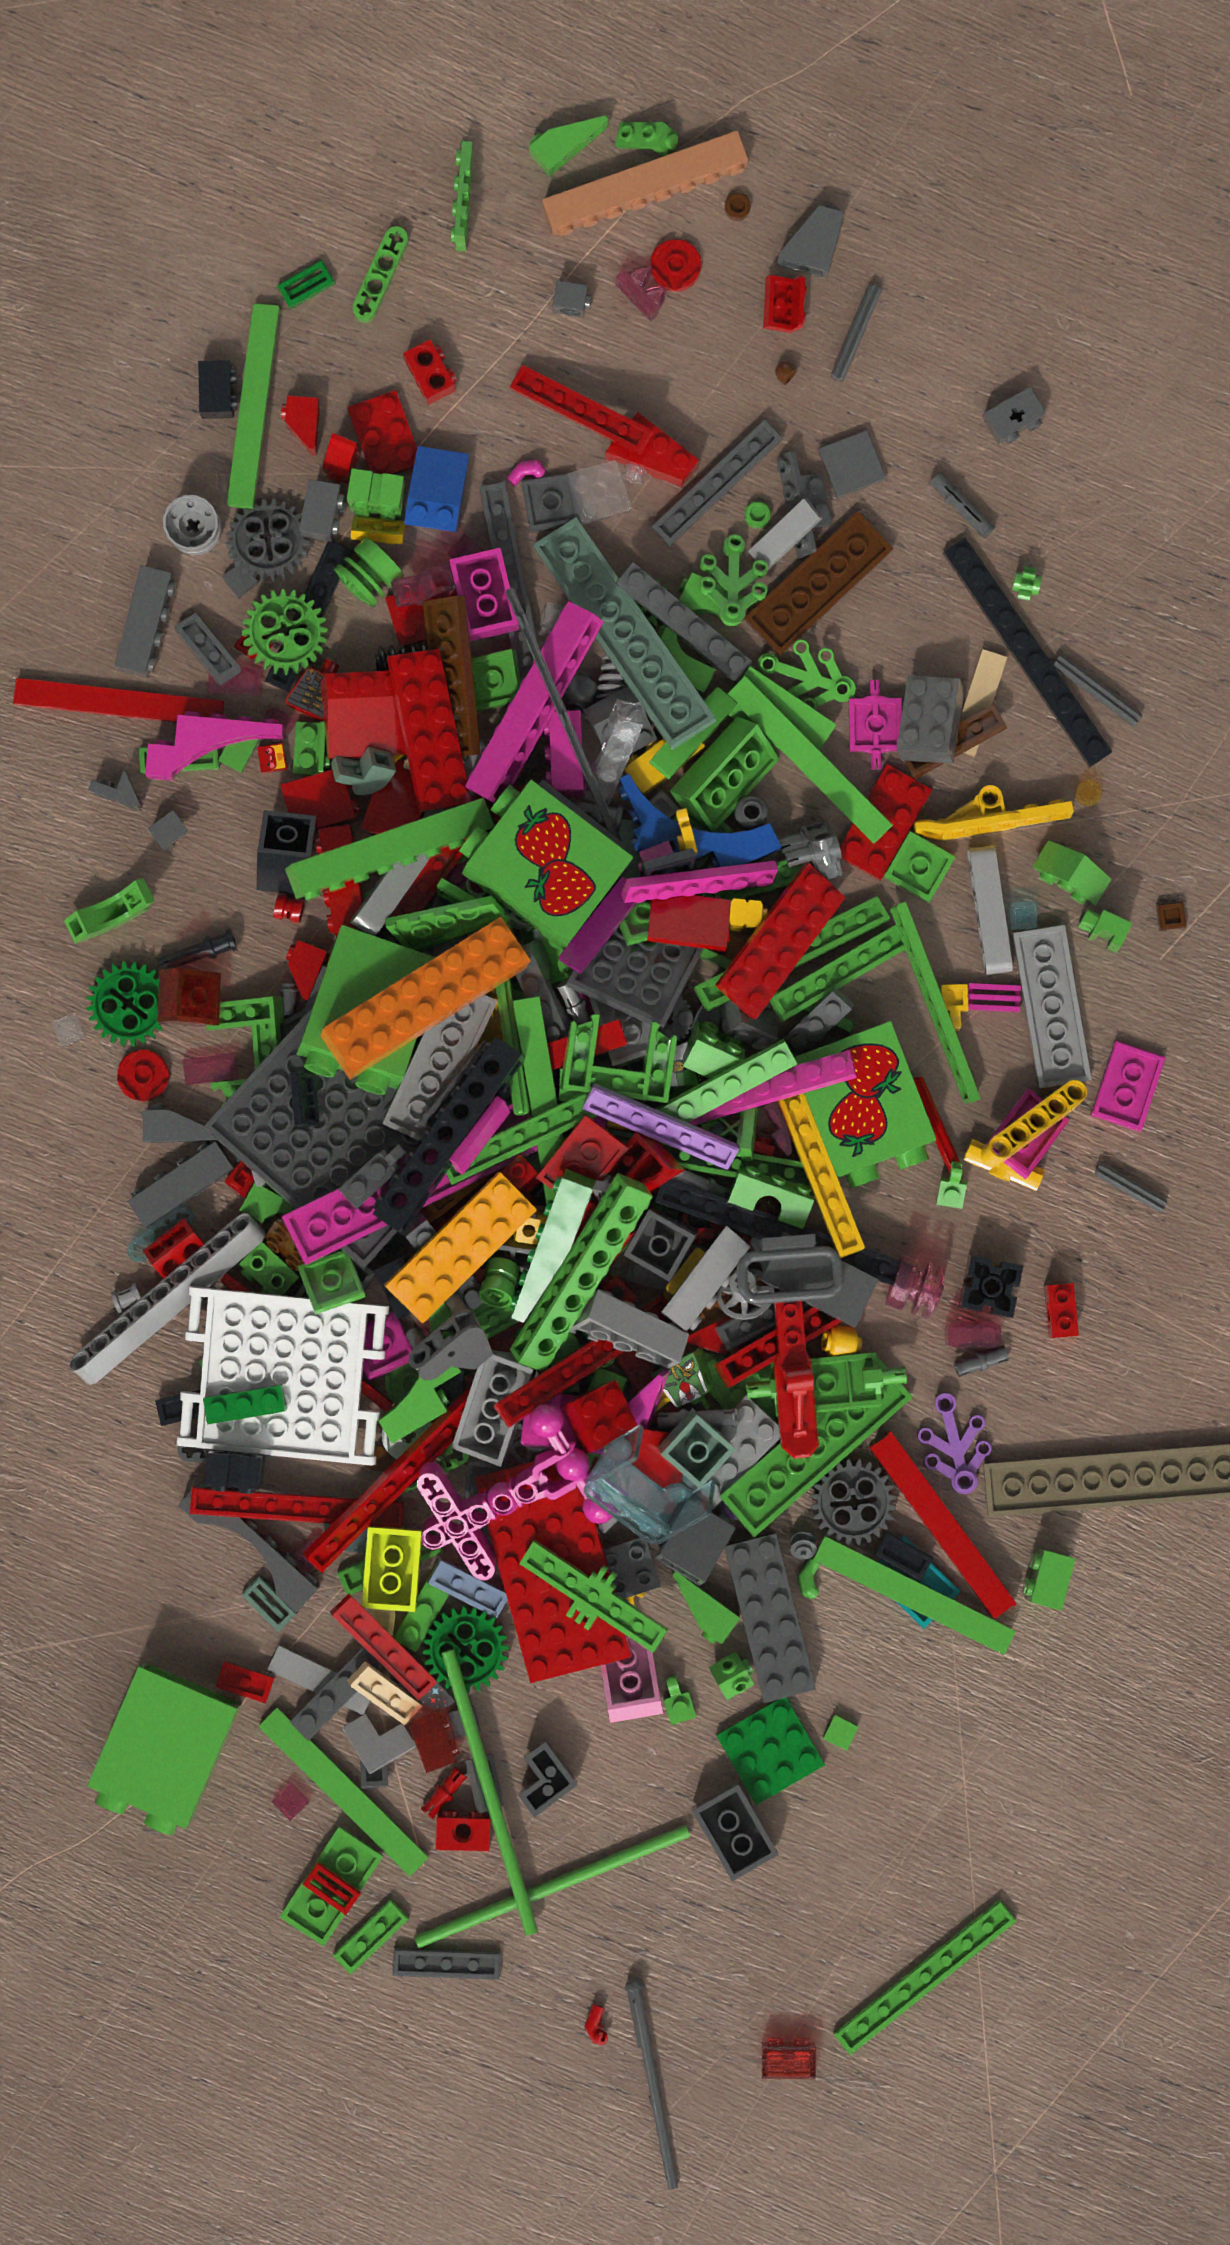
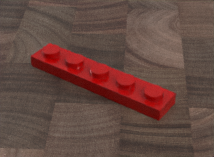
M350 1593L330 1611L331 1615L418 1701L437 1683V1680Z

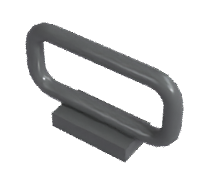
M815 1234L762 1238L758 1241L759 1251L746 1253L737 1264V1280L740 1295L751 1304L759 1305L828 1299L835 1297L841 1291L844 1283L843 1265L840 1255L829 1246H815ZM826 1256L831 1260L833 1284L828 1288L754 1294L749 1289L747 1268L752 1262Z

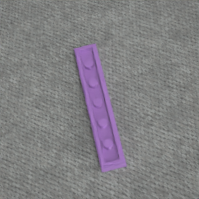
M595 1083L583 1103L582 1109L726 1170L729 1169L739 1151V1144Z

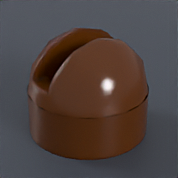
M781 362L777 365L775 374L777 379L786 385L795 376L798 368L789 362Z

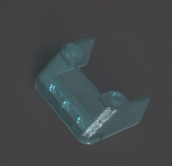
M638 1425L609 1443L586 1478L583 1491L586 1497L644 1541L650 1544H661L711 1515L715 1482L711 1480L704 1484L701 1489L698 1488L694 1491L681 1483L670 1484L665 1488L660 1487L631 1464L638 1460L644 1427Z

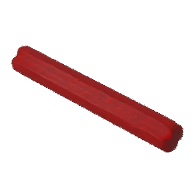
M919 1076L913 1080L935 1134V1143L950 1174L952 1161H960L924 1078Z

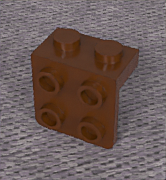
M277 1219L264 1240L273 1252L279 1253L286 1260V1264L290 1269L299 1273L297 1266L304 1262L283 1220Z

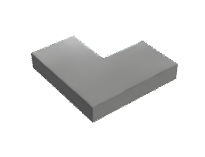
M366 1714L343 1727L344 1733L369 1774L416 1748L414 1741L402 1723L381 1736L378 1735Z

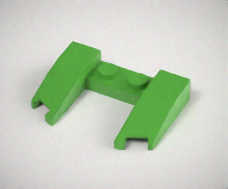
M271 996L214 1003L213 1006L221 1010L216 1024L208 1022L206 1030L252 1027L256 1070L281 1042L280 1024L285 1023L283 998ZM247 1079L211 1083V1088L213 1091L222 1089L228 1100Z
M599 1014L590 1015L592 1021L578 1026L575 1021L571 1022L561 1076V1089L590 1092L595 1083L628 1098L668 1103L677 1036L673 1035L669 1039L657 1031L660 1027L657 1022H651L643 1071H629L593 1066Z

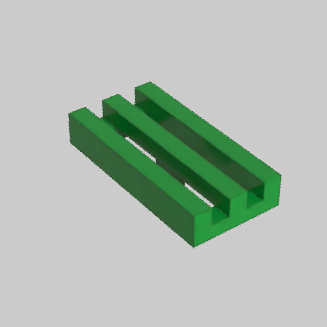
M320 260L278 284L277 288L291 310L335 285V282L323 261ZM318 270H322V273H320L319 275L302 283L301 285L292 289L291 291L286 292L285 289H287L288 287L296 284L297 282L303 280L304 278L310 276ZM325 278L327 279L326 281L320 283L319 285L313 287L312 289L306 291L298 297L292 300L290 299L293 296L299 294L300 292L306 290L307 288L313 286L314 284L320 282L321 280Z

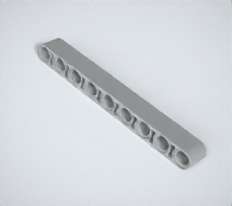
M480 741V751L482 754L487 746ZM481 755L465 756L463 759L467 782L470 773L481 759ZM469 790V792H470V797H471V799H472V796L474 795V792H472L471 790ZM452 808L426 812L423 818L438 814L440 812ZM424 854L416 857L418 861L403 867L402 863L393 865L394 870L380 877L352 917L350 924L361 932L375 936L384 925L385 919L389 918L430 858H426Z
M248 1213L237 1216L78 1351L70 1361V1369L87 1384L92 1385L98 1382L191 1303L189 1286L210 1287L263 1241L265 1230Z

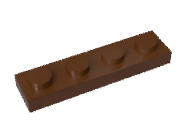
M994 704L959 723L955 757L1007 729ZM904 760L914 779L944 764Z

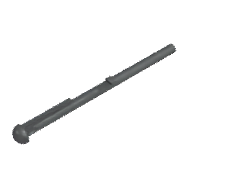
M632 1978L627 1981L625 1991L628 1993L638 2048L641 2047L650 2091L649 2101L653 2108L668 2190L678 2188L641 1994V1989L645 1988V1984L639 1978Z

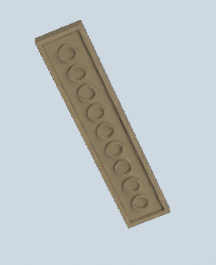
M1230 1444L983 1464L987 1517L1230 1498Z

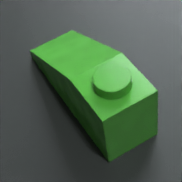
M601 116L548 129L544 134L538 133L530 141L529 155L550 178L608 128V118Z
M674 1571L672 1575L700 1629L703 1630L701 1636L712 1644H715L716 1641L722 1644L740 1620V1616L695 1583Z

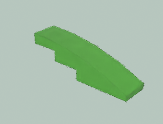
M719 687L704 700L717 722L671 750L666 742L649 761L666 778L670 779L736 707L737 703Z

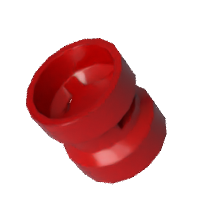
M278 893L273 918L279 920L287 918L292 923L300 924L305 899H292L286 894Z

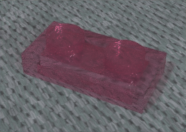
M240 667L241 673L221 686L209 674L208 693L261 696L262 669Z

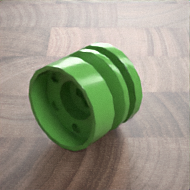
M365 537L353 549L359 561L356 563L351 558L345 557L343 560L350 570L348 571L341 564H338L334 570L350 593L358 600L374 608L378 602L371 593L373 592L383 599L385 594L379 585L383 583L393 588L404 577V574L379 546Z

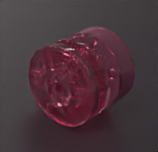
M902 1253L899 1259L901 1260L899 1271L893 1287L889 1286L885 1305L902 1310L909 1300L912 1301L911 1314L916 1315L920 1305H923L921 1317L929 1319L941 1298L945 1285L944 1276L946 1268L939 1265L933 1276L931 1275L933 1263L928 1262L923 1272L918 1271L920 1259Z

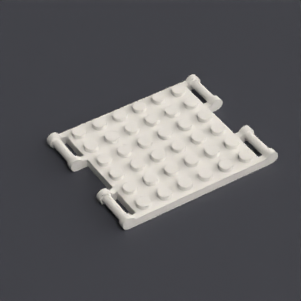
M189 1286L191 1305L189 1329L186 1331L185 1340L204 1342L200 1393L182 1391L180 1395V1400L183 1403L180 1436H177L176 1445L376 1465L374 1448L377 1420L380 1419V1411L361 1410L360 1398L364 1358L385 1359L383 1342L386 1314H389L388 1305L351 1302L315 1315L309 1298ZM202 1297H208L205 1333L199 1332ZM368 1313L375 1314L372 1349H365ZM283 1385L287 1407L286 1412L207 1425L203 1404L204 1397ZM193 1402L199 1403L197 1438L190 1437ZM359 1419L366 1420L363 1455L356 1454Z

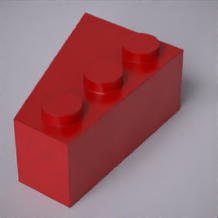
M637 412L631 420L651 429L654 433L641 456L613 442L605 451V460L620 463L635 471L639 470L650 474L654 478L683 487L698 469L699 460Z
M636 1132L626 1144L628 1149L607 1175H611L614 1180L617 1173L643 1183L651 1192L685 1171V1169L659 1141ZM592 1192L591 1196L599 1203L597 1197Z

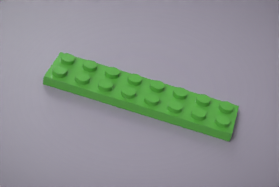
M877 1357L878 1367H881V1369H888L884 1365V1363ZM901 1383L883 1385V1388H881V1407L816 1413L819 1446L811 1457L794 1459L781 1448L780 1442L747 1473L719 1496L720 1499L752 1536L755 1537L913 1397Z

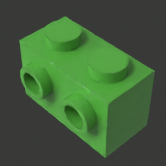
M263 1241L240 1262V1265L244 1268L241 1273L250 1282L257 1280L263 1286L260 1291L264 1294L285 1296L301 1279Z

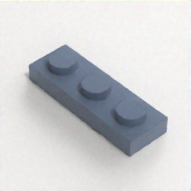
M441 1558L438 1559L427 1579L428 1584L483 1612L486 1611L487 1614L498 1618L507 1601L504 1590L485 1580L475 1578L471 1573Z

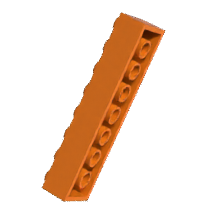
M502 917L330 1023L323 1028L320 1036L351 1080L525 970L531 960Z

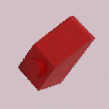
M287 396L286 404L281 406V419L285 420L287 428L311 455H317L319 399L316 397Z
M332 433L322 467L328 480L340 484L341 481L349 483L351 469H355L360 458L357 443Z
M297 940L296 945L291 944L286 959L289 960L288 966L302 998L308 1002L321 968L325 965L329 954L325 950Z
M726 1316L689 1335L687 1343L720 1354L726 1353L727 1351L715 1328L733 1318ZM742 1344L728 1351V1354L731 1355L743 1348Z

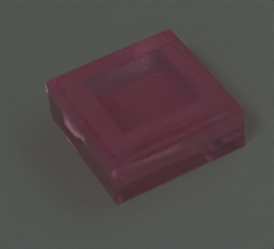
M292 1782L272 1801L289 1821L310 1802Z

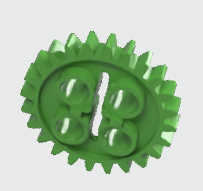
M284 589L281 590L280 596H277L272 590L270 599L265 595H261L262 604L253 601L252 606L255 611L247 609L246 615L250 619H243V625L248 628L242 630V636L249 637L244 640L243 644L244 646H252L248 651V655L257 654L255 663L258 664L263 660L265 662L264 670L268 669L270 665L274 666V674L278 672L279 668H283L285 675L288 674V670L291 667L295 673H298L299 665L307 669L309 666L307 660L315 663L317 657L314 653L322 654L323 649L319 645L326 644L327 639L321 635L327 634V628L320 627L325 624L326 619L318 618L321 608L313 610L314 600L305 603V594L301 595L299 599L295 598V590L291 592L290 596H286ZM290 611H295L300 615V619L291 621L287 618L286 614ZM269 618L275 622V625L272 628H266L261 624V621ZM300 625H307V628H298ZM281 628L289 631V635L285 636L284 633H280ZM264 635L271 636L269 637V639H262V636ZM297 636H304L307 638L308 643L300 646L295 643L294 639ZM272 643H279L282 645L283 650L279 653H274L269 649V646Z

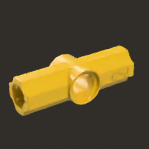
M971 1139L963 1158L964 1161L988 1170L989 1174L1008 1182L1011 1180L1037 1191L1045 1172L1044 1169L1036 1166L1031 1174L1024 1179L1005 1163L997 1167L987 1166L981 1159V1151L985 1144Z

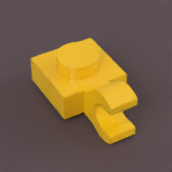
M968 984L941 985V995L949 1012L955 1031H960L961 1012H968Z

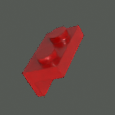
M774 275L765 277L764 329L792 333L803 327L806 318L804 299L807 294L805 277L799 276L795 279Z

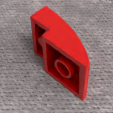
M399 760L395 764L396 772L388 784L372 794L362 825L364 831L380 834L423 818L424 812L419 813L411 772L403 768L405 761Z

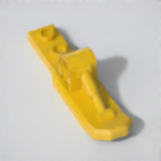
M987 785L981 789L975 799L957 809L955 813L947 818L937 821L928 819L916 821L914 831L915 834L926 839L945 841L1069 819L1074 810L1072 801L1064 802L1063 799L1049 802V805L1045 806L1029 804L1021 810L1005 811L1001 790L994 785ZM992 796L995 798L996 803L992 805L986 804L983 801V797Z

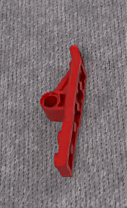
M802 1301L774 1303L778 1347L774 1362L781 1448L794 1459L811 1457L819 1446L812 1362L806 1352Z

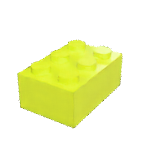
M383 1526L368 1527L362 1606L364 1608L416 1611L422 1545L421 1529Z

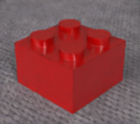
M616 1380L603 1383L560 1406L580 1449L585 1453L597 1451L639 1428Z

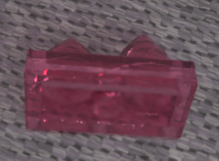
M651 265L638 266L627 273L623 270L616 276L615 285L651 322L658 316L659 309L664 303L666 288L653 287L646 291L643 290L651 275Z

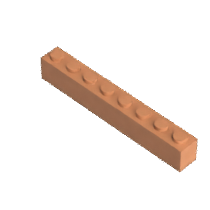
M737 130L542 199V209L552 236L558 234L559 236H566L577 227L583 226L588 228L597 224L600 219L619 217L623 211L628 209L639 210L644 208L648 202L657 200V202L665 201L671 197V194L676 192L687 193L694 190L696 185L702 183L706 185L713 184L724 175H738L744 171V168H747L748 157Z

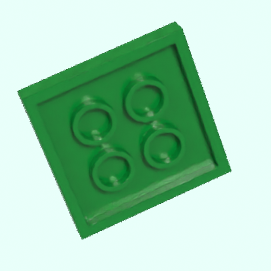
M786 1697L771 1702L716 1734L755 1805L760 1804L825 1766Z

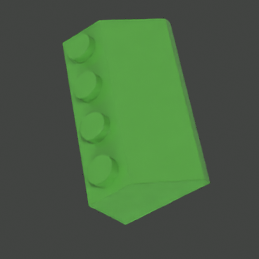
M736 717L673 786L670 792L682 809L686 808L687 813L708 832L714 833L735 810L737 803L753 790L780 759L758 724Z

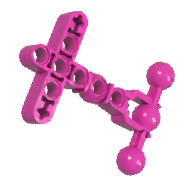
M547 1403L537 1406L532 1411L529 1423L532 1431L538 1436L548 1438L554 1448L535 1456L533 1465L520 1472L515 1479L511 1477L509 1483L504 1481L495 1483L489 1491L485 1490L483 1494L479 1493L462 1501L442 1467L435 1462L425 1463L421 1467L417 1481L419 1491L434 1513L424 1523L421 1535L423 1545L429 1549H438L452 1542L472 1575L479 1580L490 1579L494 1575L496 1566L495 1552L480 1528L488 1524L491 1519H497L498 1515H509L518 1506L522 1507L523 1503H532L541 1498L547 1497L550 1500H555L575 1489L576 1485L585 1498L582 1508L585 1517L593 1523H607L616 1512V1503L611 1494L597 1489L592 1480L595 1472L589 1470L590 1461L588 1455L582 1449L575 1447L576 1441L569 1442L561 1430L564 1420L561 1411L555 1405ZM556 1463L558 1473L563 1477V1479L552 1482L548 1479V1475L542 1472L543 1469ZM521 1485H530L532 1489H523ZM505 1496L509 1500L501 1501L498 1499V1497ZM442 1497L447 1498L449 1502L444 1503L438 1499ZM480 1507L485 1509L486 1511L477 1512L475 1508ZM453 1519H459V1520H461L463 1523H461V1524H456V1523L452 1522V1520H453ZM435 1530L440 1534L432 1535L429 1533V1531ZM467 1540H472V1541H474L476 1544H475V1545H469V1544H467L465 1541H467Z

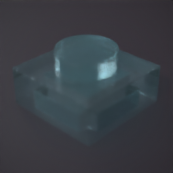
M1037 902L1009 903L1010 930L1037 929Z

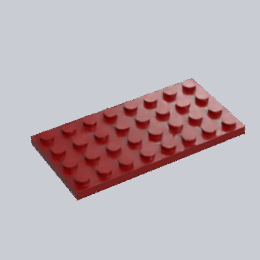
M534 1461L474 1477L478 1493L483 1494L485 1490L489 1491L498 1482L504 1481L509 1483L511 1477L515 1479L520 1472L533 1465ZM556 1463L542 1470L552 1482L563 1479L558 1473ZM521 1485L523 1489H532L530 1485ZM577 1485L575 1489L555 1500L545 1497L532 1503H523L522 1507L518 1506L511 1514L498 1515L497 1519H491L487 1524L530 1683L633 1657L627 1635L600 1617L596 1618L589 1630L585 1629L584 1625L589 1619L585 1616L583 1621L578 1624L575 1620L580 1613L576 1610L572 1618L566 1616L574 1603L573 1599L519 1564L533 1541L536 1540L589 1576L594 1571L599 1573L604 1565L609 1568L597 1523H593L585 1517L582 1509L585 1498ZM505 1496L498 1497V1499L501 1501L509 1500ZM609 1569L604 1575L605 1579H608V1577L610 1576Z

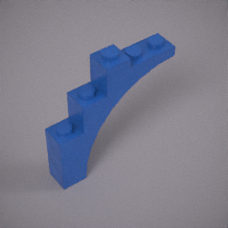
M630 774L619 779L621 785L617 787L623 801H629L632 807L629 810V814L634 824H640V827L633 830L634 837L630 839L636 853L669 841L670 845L673 844V853L680 852L677 836L681 835L678 822L670 819L655 808L639 791ZM770 823L753 830L735 833H712L692 828L698 850L695 862L712 854L713 858L710 861L713 868L751 864L781 850V845Z

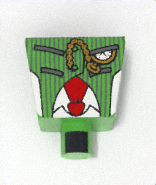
M699 1347L683 1355L679 1364L666 1368L670 1370L663 1391L677 1408L690 1402L692 1408L696 1411L710 1409L704 1394L714 1388V1382L703 1350ZM661 1366L652 1372L653 1378L659 1375L665 1367Z

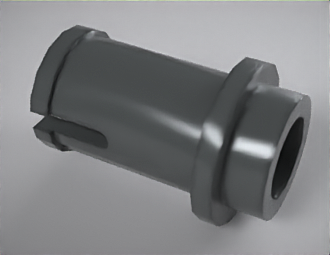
M282 983L281 989H278V991L281 992V997L283 998L284 1015L293 1016L296 1014V993L299 992V989H297V984Z

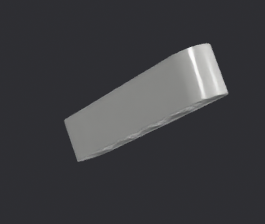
M995 846L968 848V863L985 975L1012 972V957Z

